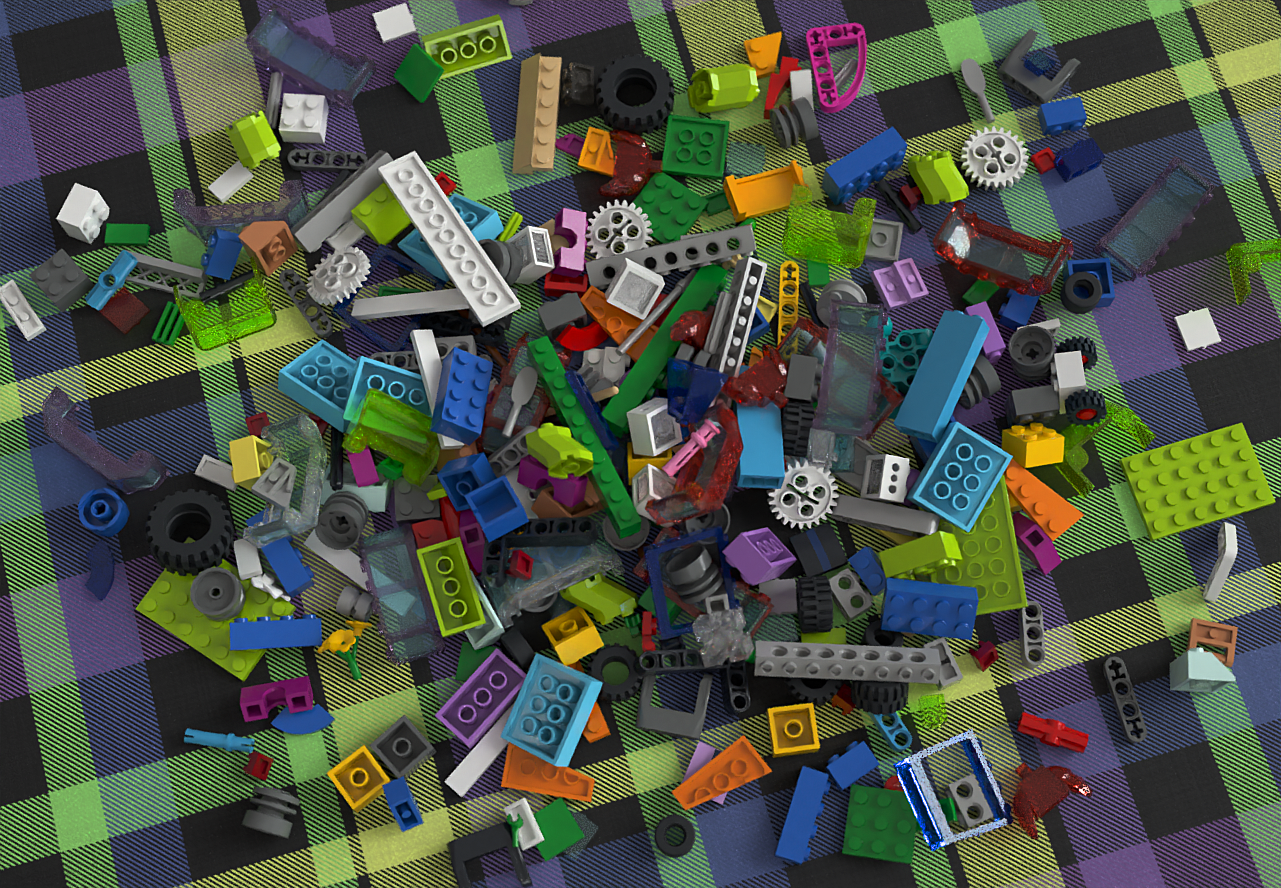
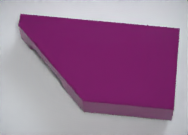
M570 133L556 139L555 147L579 159L585 139Z

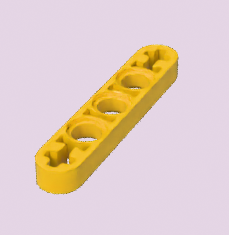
M785 261L781 265L779 273L777 354L779 358L785 361L791 360V355L796 354L799 266L794 261ZM788 267L793 271L791 280H787L786 270ZM791 286L795 292L792 295H786L783 292V288ZM791 306L794 312L791 315H786L783 313L782 308ZM785 325L791 326L793 333L790 335L784 334L782 327ZM785 340L789 341V349L791 350L789 354H785V350H781L785 348Z

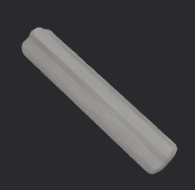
M850 59L835 75L834 80L837 91L857 70V61ZM827 84L824 89H829L831 86ZM817 96L815 98V102L818 106H820Z
M279 72L271 74L265 114L271 129L276 128L283 75Z
M726 292L719 294L703 351L712 355L716 354L732 295Z

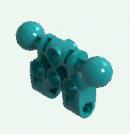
M877 313L868 319L866 330L869 336L876 340V345L873 346L876 364L875 371L878 375L880 389L885 390L886 395L881 401V411L887 418L895 420L905 399L903 395L898 393V390L907 395L910 388L907 381H913L919 368L918 356L925 355L933 337L932 329L928 328L902 330L894 341L889 342L888 336L893 331V323L887 315ZM900 342H906L908 347L902 346ZM903 361L910 362L912 366H906ZM882 364H889L891 369L884 368Z

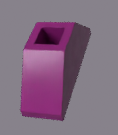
M365 437L345 443L346 453L358 488L379 482Z
M471 509L462 510L459 530L464 550L476 572L481 573L485 535Z
M1017 512L1012 516L1017 545L1045 576L1062 561L1052 541L1035 522Z

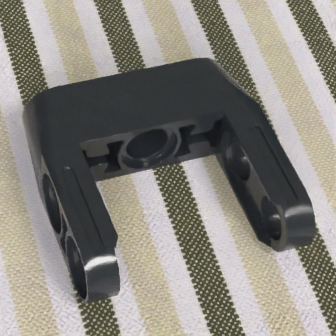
M508 821L447 843L451 866L459 888H472L465 863L505 848L508 849L517 879L522 883L523 888L533 886L519 842L518 848H513V832Z

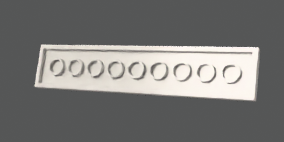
M415 151L378 168L380 176L483 327L521 308L520 302Z

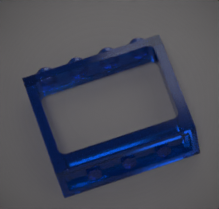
M380 244L369 259L371 267L368 269L370 274L365 275L367 280L361 282L362 287L356 288V294L351 292L349 299L344 297L342 303L338 301L331 314L386 352H397L399 349L403 351L410 342L406 338L412 330L420 328L422 325L419 323L421 317L427 318L430 313L416 314L398 340L391 344L346 311L384 259L435 285L433 291L443 290L442 288L447 282L432 275L424 267Z
M720 524L643 547L659 636L662 640L739 623L737 612H741L739 599H735L733 593L734 590H737L735 577H731L729 571L733 566L726 561L725 558L727 556L723 553L726 549L725 547L729 546L727 533L723 534ZM715 536L730 614L671 626L658 556L662 552Z
M973 729L893 764L931 851L1015 823L1011 816V806L1008 802H1005L1001 794L1002 786L999 781L995 780L991 771L992 764L985 758L982 752V742L979 738H976ZM959 743L963 746L995 821L953 834L923 769L921 759Z

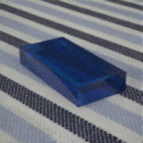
M1039 51L1026 59L1023 65L1040 77L1053 69L1057 62Z

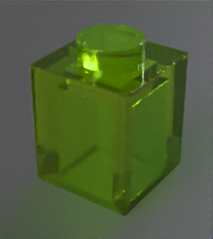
M944 694L925 695L918 699L922 726H929V729L942 728V724L948 721Z

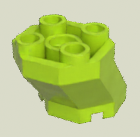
M741 63L709 69L700 68L692 74L691 80H694L692 86H688L687 90L689 106L696 108L697 112L708 113L732 108L743 109L752 103L753 99L757 98L759 94L756 69Z
M262 109L258 110L259 115L252 112L232 122V128L229 125L224 127L243 167L248 166L249 170L261 165L260 161L265 158L270 161L278 157V151L281 150Z
M933 150L926 152V156L914 155L908 157V170L924 195L925 204H940L939 201H945V203L964 199L969 195L968 186L954 165L952 154L949 153V150L940 152Z
M545 423L539 429L525 435L528 453L548 468L549 476L565 479L568 478L567 474L574 473V477H578L593 469L592 452L571 437L569 428L554 426L553 423Z
M602 569L598 570L597 573L593 571L572 580L573 585L568 586L566 583L559 588L562 598L592 613L596 622L600 621L602 625L614 621V617L620 614L622 617H626L634 613V609L638 607L637 602L639 599L637 594L606 578Z

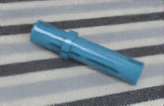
M190 728L185 732V735L190 736L184 737L185 743L225 748L226 751L230 752L238 750L252 753L254 747L246 745H254L255 743L253 738L236 737L232 733L223 735Z

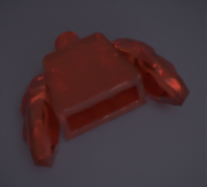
M611 130L608 133L610 139L617 143L618 146L613 180L599 188L601 196L617 198L624 195H633L644 184L649 182L650 172L662 173L663 162L661 160H652L651 150L641 136L631 134L625 130Z
M709 306L706 311L689 310L681 314L678 320L670 327L671 340H681L683 343L694 347L695 358L697 353L704 349L716 307Z
M770 344L762 345L763 358L737 378L734 376H719L716 379V386L728 398L735 400L742 406L751 407L757 405L760 408H764L770 402H773L781 409L789 400L782 394L787 384V363L783 361L780 353Z
M1024 762L1015 770L1022 781L1017 785V791L1013 796L1014 816L1018 818L1021 829L1032 840L1038 839L1035 821L1037 822L1066 799L1071 792L1085 797L1092 796L1093 791L1085 783L1084 779L1072 773L1067 767L1052 765L1046 768L1041 765L1035 771H1032Z

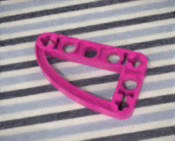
M858 23L812 28L806 33V46L819 105L823 112L835 113L846 108L855 99L862 86L867 60L865 31L863 26ZM837 33L840 37L833 39L829 35ZM813 37H816L818 44H815ZM857 44L858 67L855 78L850 88L842 96L838 97L827 47ZM818 51L822 52L824 55L822 57H816L813 55V53ZM823 67L827 69V72L819 73L817 69ZM824 83L829 84L831 88L822 89L820 85ZM828 96H830L831 105L826 102Z

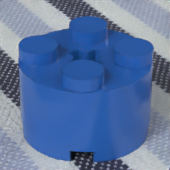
M108 488L92 489L86 492L78 504L81 523L99 536H114L126 525L130 514L126 503L114 491Z

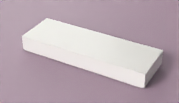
M13 279L0 287V300L28 341L47 330Z

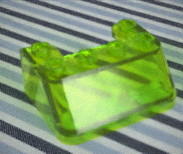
M794 184L781 243L783 253L792 257L855 269L860 267L865 258L877 200L860 198L854 204L852 215L811 207L813 198L811 189L807 186Z
M376 388L368 389L347 427L342 447L352 453L363 452L367 444L372 449L378 450L388 455L391 459L403 463L402 474L405 480L419 487L437 464L441 448L437 433L430 430L431 417Z

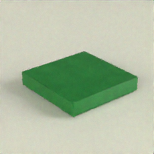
M413 44L393 76L419 102H424L445 70L418 44Z
M561 797L533 815L544 837V841L536 844L546 862L585 838V835Z

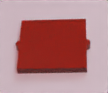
M123 287L114 297L110 298V301L99 312L126 335L133 327L140 324V321L150 312V309Z

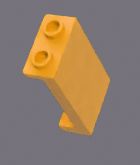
M792 160L789 166L736 180L734 175L727 176L723 183V189L736 222L805 205L810 196L809 186L804 183L802 168L797 165L796 160Z

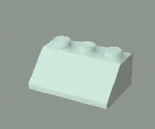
M343 462V488L333 491L330 486L329 463L320 481V504L324 505L325 501L334 493L350 492L363 499L368 510L372 512H385L390 501L393 480L387 479L383 474L377 472L379 482L358 488L350 463Z
M470 570L486 624L465 631L474 650L493 645L505 634V631L472 570Z
M1190 648L1189 651L1183 653V655L1170 663V690L1216 693L1235 682V676L1211 652H1204L1202 648Z

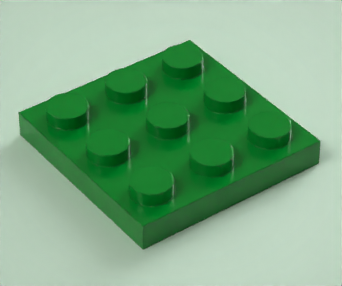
M670 114L668 117L661 171L671 175L723 180L730 121Z
M659 169L633 201L635 210L641 207L642 213L640 215L646 213L648 217L645 221H650L652 224L647 227L653 230V233L648 236L659 244L680 240V236L686 235L709 205V201Z
M851 784L842 853L912 865L921 795Z

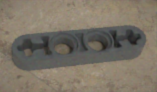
M296 149L288 155L290 166L298 171L341 173L343 169H346L351 173H355L368 161L366 155L360 152ZM297 157H301L302 160H299L298 163H295L294 160H297ZM316 157L324 158L323 163L320 165L313 164V160ZM342 158L344 163L341 166H335L333 164L334 160ZM358 160H362V163H360V166H356V163H358Z
M292 269L283 270L279 275V281L315 334L320 338L329 337L333 332L330 319L318 302H315L307 291L308 288L299 275ZM289 276L290 278H292L296 286L292 288L291 284L286 280V277ZM298 291L306 292V296L302 300H297L295 294ZM309 307L317 308V313L313 316H308L306 311ZM320 319L322 324L326 326L327 329L325 331L320 329L317 320Z
M1110 657L1103 663L1102 668L1124 736L1131 743H1139L1146 738L1147 729L1126 666L1119 657ZM1111 662L1119 666V669L1116 670L1117 677L1122 675L1123 678L1112 681V678L1116 677L1114 670H1109ZM1117 683H1122L1126 686L1127 692L1125 695H1120L1116 692L1115 686ZM1124 705L1133 707L1134 715L1132 717L1124 715L1122 711ZM1135 718L1138 722L1133 723L1134 728L1136 730H1140L1141 734L1138 735V738H1136L1135 735L1130 734V731L1133 730L1132 723H1130L1129 725H1127L1126 723L1128 721L1134 720Z

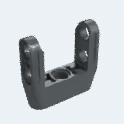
M1031 28L1008 54L998 69L997 75L1003 82L1040 106L1041 104L1048 103L1059 93L1077 71L1081 62L1073 58L1064 65L1052 81L1021 61L1033 46V42L1038 35V32Z
M648 662L646 663V668H650ZM704 673V677L700 681L694 714L650 706L656 675L644 676L635 728L690 740H700L713 675Z

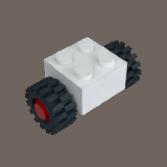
M1074 336L1072 340L1067 338L1065 343H1059L1060 346H1057V353L1054 354V362L1050 363L1051 385H1054V391L1057 394L1060 414L1066 413L1070 424L1073 425L1075 423L1076 426L1082 424L1083 427H1087V424L1093 426L1094 422L1100 423L1101 419L1104 420L1105 415H1107L1103 394H1099L1097 390L1092 392V389H1088V392H1086L1084 372H1086V368L1088 370L1092 369V366H1095L1098 361L1094 341H1090L1088 337L1084 339L1083 336H1079V339H1076V336Z

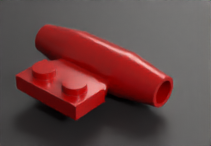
M448 495L439 498L442 521L431 519L411 525L418 550L460 537L463 546L459 530L461 511L456 512ZM464 550L469 569L472 570L475 577L479 576L481 573L476 572L473 564L471 563L467 553Z

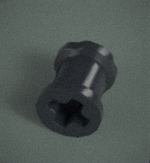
M680 632L669 639L658 640L661 651L686 649Z

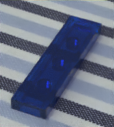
M569 370L564 375L603 447L606 450L615 451L619 448V444L580 373Z

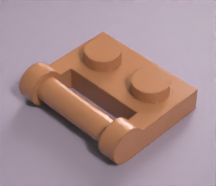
M1192 618L1186 652L1190 648H1196L1197 643L1226 649L1225 655L1211 653L1224 666L1232 667L1238 627Z

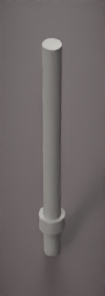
M692 270L684 279H680L675 284L674 290L615 350L617 355L622 356L679 295L684 293L697 274L695 270Z

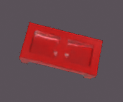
M551 271L546 273L545 296L561 297L567 293L573 294L577 292L579 299H581L588 290V274H584V277L577 276L573 278L552 274Z

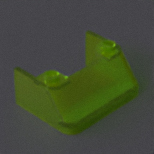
M1281 238L1235 243L1228 249L1226 256L1237 305H1242L1252 293L1248 274L1258 272L1262 267V263L1281 261Z
M254 257L249 259L255 277L248 279L244 285L247 296L207 310L204 303L200 300L184 302L177 285L173 286L176 304L198 349L209 351L271 328L276 324L277 315Z
M1105 400L1107 415H1105L1104 420L1101 419L1100 423L1094 422L1093 426L1087 424V427H1083L1082 424L1076 426L1074 423L1059 433L1065 437L1063 462L1053 463V465L1083 498H1086L1095 487L1080 471L1088 463V454L1081 447L1110 422H1113L1122 430H1127L1144 449L1156 438V435L1131 409Z

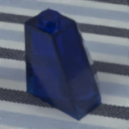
M669 357L667 414L676 418L675 422L682 425H688V422L698 423L728 380L729 375L708 366L704 367L688 360Z

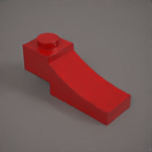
M783 56L780 73H771L763 119L770 120V109L776 106L782 94L791 86L789 71L801 70V67H798L799 59Z

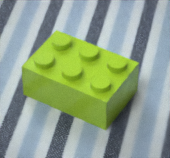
M942 531L879 552L885 576L905 580H915V576L923 574V576L934 574L937 568H951L956 566L957 561L963 560L955 534Z

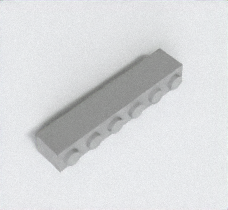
M379 150L290 229L293 238L304 251L309 253L317 251L326 238L334 236L342 224L345 225L353 218L351 211L384 182L378 172V168L394 161L387 152Z

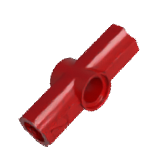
M1025 712L1021 713L1016 730L1017 732L1040 739L1039 741L1053 747L1061 746L1081 754L1084 753L1089 734L1066 727L1060 721L1048 718L1045 720Z

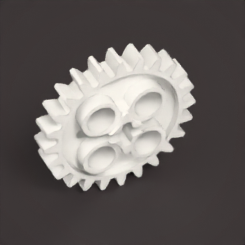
M995 126L992 127L991 131L984 127L983 133L976 130L975 136L971 134L968 139L969 141H965L964 147L961 150L960 161L964 162L961 169H967L965 176H972L970 182L978 181L977 187L985 184V190L989 186H992L994 191H996L997 186L1004 190L1006 184L1011 188L1014 182L1018 183L1020 177H1023L1024 170L1028 166L1026 162L1029 156L1025 155L1027 148H1021L1024 143L1023 141H1016L1018 135L1010 136L1011 130L1005 134L1003 133V127H1001L999 132L996 131ZM993 144H998L1001 148H997ZM976 153H981L984 157H979ZM1005 160L1011 161L1012 164H1007ZM988 169H991V170H993L995 173H994V174L989 173L987 170H988Z
M615 200L614 206L607 202L606 209L600 205L601 212H593L596 217L595 219H588L592 226H588L587 231L590 234L585 235V238L591 240L587 243V246L594 247L590 253L592 255L597 254L596 259L647 248L649 246L646 242L653 241L648 236L653 233V230L647 228L652 225L650 221H645L648 217L647 214L640 215L642 213L641 207L635 210L633 202L629 207L626 200L623 201L622 205L619 204L618 200ZM618 215H622V222L619 224H614V218ZM636 228L639 230L637 236L629 237L631 229ZM604 231H608L609 237L605 240H601V233ZM618 231L621 232L623 235L622 237L616 236L615 233ZM619 244H624V251L621 253H616V246H618Z
M350 246L347 250L345 247H342L340 252L336 249L333 255L328 253L326 260L322 258V263L315 265L317 269L310 272L313 276L307 279L309 283L306 285L309 288L307 290L315 302H318L320 305L324 303L326 306L329 303L334 305L337 300L342 303L344 297L349 299L351 292L356 294V288L362 287L361 282L367 280L365 275L370 274L368 269L371 265L364 252L357 247L353 249Z
M803 458L802 464H799L797 459H794L793 466L786 462L787 469H785V479L782 488L767 490V494L772 496L767 499L769 504H773L770 507L771 511L776 512L775 517L777 519L782 518L781 521L784 525L789 521L791 528L796 523L800 529L803 528L805 523L808 528H811V522L813 521L819 525L818 519L821 517L827 520L825 513L832 514L830 506L837 505L832 499L839 497L837 492L834 491L838 489L837 484L833 483L836 480L833 475L829 476L831 472L828 468L823 470L824 465L822 463L816 466V462L813 459L810 464H808L806 458ZM798 476H805L801 483H795ZM789 483L793 485L802 493L806 492L810 498L819 501V503H813L810 499H808L806 496L802 494L799 496L797 491L790 487H787V484ZM816 487H822V491L820 493L813 494V491ZM786 494H792L790 500L783 501V497ZM804 505H810L808 511L801 512V508Z

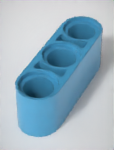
M868 712V715L893 751L903 752L910 746L912 742L911 734L897 713L876 715ZM882 717H890L893 725L890 727L885 726L882 723ZM895 736H903L906 744L904 746L897 745Z

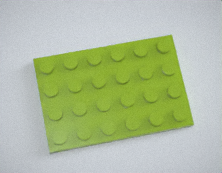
M1243 423L1125 457L1119 461L1150 541L1275 503Z
M1002 475L969 533L941 518L937 532L942 531L955 534L963 560L957 561L956 566L943 569V567L935 569L936 573L931 574L932 583L975 587L979 600L976 616L1028 607L1005 476ZM919 507V510H920V511L928 512V511L922 509L921 507Z
M188 537L184 543H192L195 540ZM222 559V564L218 567L227 569L234 574L245 589L246 601L244 607L234 618H248V622H256L257 617H271V621L280 620V616L293 614L296 609L294 605L280 596L275 599L270 593L253 586L252 578L241 580L238 569ZM165 568L136 607V610L242 681H245L267 649L230 651L229 623H234V618L221 622L208 619L195 608L191 601L190 588L197 575L192 576L191 573H187V576H180L177 571L175 574H172Z

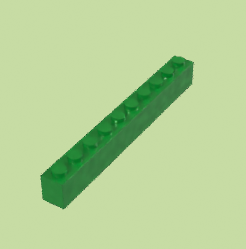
M714 263L702 266L618 388V394L612 397L601 413L598 426L619 438H622L625 432H630L627 412L644 404L647 399L651 400L656 392V385L663 383L667 375L666 370L668 367L671 368L683 343L687 344L686 340L688 337L695 335L698 329V322L705 320L708 314V307L715 305L718 299V292H723L728 284V280H726L727 270Z
M546 335L527 343V356L533 368L537 371L538 378L562 426L569 428L571 437L592 452L593 469L586 474L619 540L639 532L642 521L548 336Z

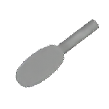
M965 59L961 64L964 82L969 91L977 96L987 123H993L995 118L984 94L986 83L983 72L975 60Z
M524 367L514 381L511 395L513 406L502 432V436L505 438H510L521 407L530 400L534 393L538 374L532 367Z

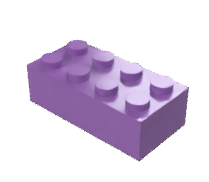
M768 527L741 533L723 551L727 556L725 558L731 566L737 567L741 572L743 580L752 585L780 577L797 560Z
M496 648L435 714V717L471 750L517 699L527 675Z

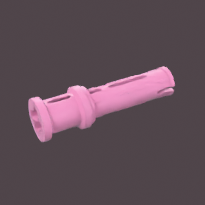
M707 418L704 420L705 423L696 432L691 433V439L662 467L671 478L700 448H706L707 442L715 434L720 433V430Z

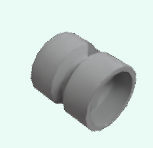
M347 585L339 596L336 612L345 616L352 614L353 619L367 623L374 611L377 598L366 592L360 594L359 589Z

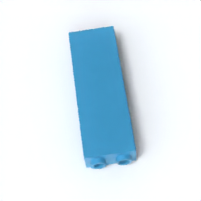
M958 310L953 312L944 311L893 423L900 433L935 443L940 442L990 330L983 317L979 315H965Z
M741 365L732 398L737 487L781 489L785 479L778 368Z

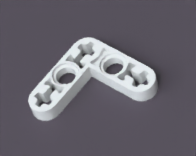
M1223 522L1218 533L1219 557L1206 583L1203 599L1212 602L1217 600L1232 568L1238 549L1235 525Z

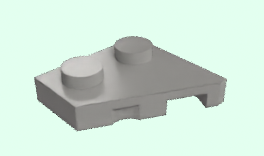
M277 457L251 487L252 493L287 512L297 473L296 466Z

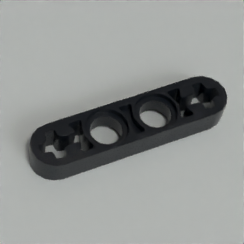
M433 312L426 318L428 329L432 330L435 334L448 337L471 335V330L479 328L481 332L478 335H473L475 343L499 347L504 344L506 339L503 328L498 325L488 324L483 327L480 323L472 322L471 319L440 312ZM454 324L462 325L457 331L450 329ZM499 334V336H496L495 339H492V336Z

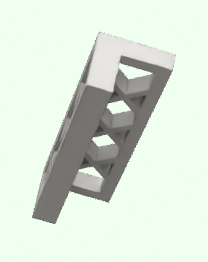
M127 251L139 261L135 268H139L141 274L135 277L127 276L126 282L201 300L199 293L204 292L208 281V276L204 270ZM154 272L159 273L161 279L155 282L148 281L146 276ZM178 278L181 284L169 287L166 281ZM193 282L200 284L197 293L188 292L186 286Z

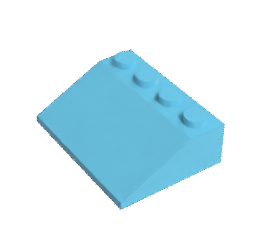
M456 193L448 198L477 241L495 239L504 230L497 211ZM416 228L398 243L400 249L432 275L446 282L450 280Z
M322 339L279 370L278 390L321 417L342 433L355 424L354 422L342 419L349 384L356 363L355 360Z
M364 356L358 357L351 376L342 419L426 444L432 422V413L422 376Z
M959 422L949 423L940 442L932 452L906 499L969 533L1013 456Z
M536 653L501 734V738L554 766L568 767L603 682Z

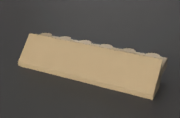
M538 53L521 63L513 174H533V171L553 172L561 85V57H541V53Z

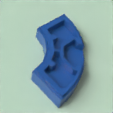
M317 704L311 710L290 713L289 708L285 707L271 724L285 733L304 735L323 730L335 719Z

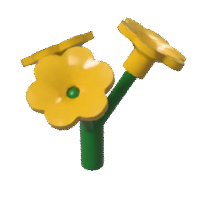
M346 620V624L354 628L353 631L350 629L346 631L339 629L333 632L322 643L317 652L323 653L329 649L333 654H338L347 662L353 679L358 680L362 678L356 662L359 637L362 636V629L372 628V624ZM351 645H353L352 655L349 651Z

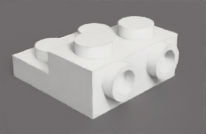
M605 347V349L592 348L584 351L583 366L588 364L593 367V371L600 372L599 380L605 377L619 386V381L625 373V368L630 367V357L626 352L622 356L617 355L615 352L617 347Z

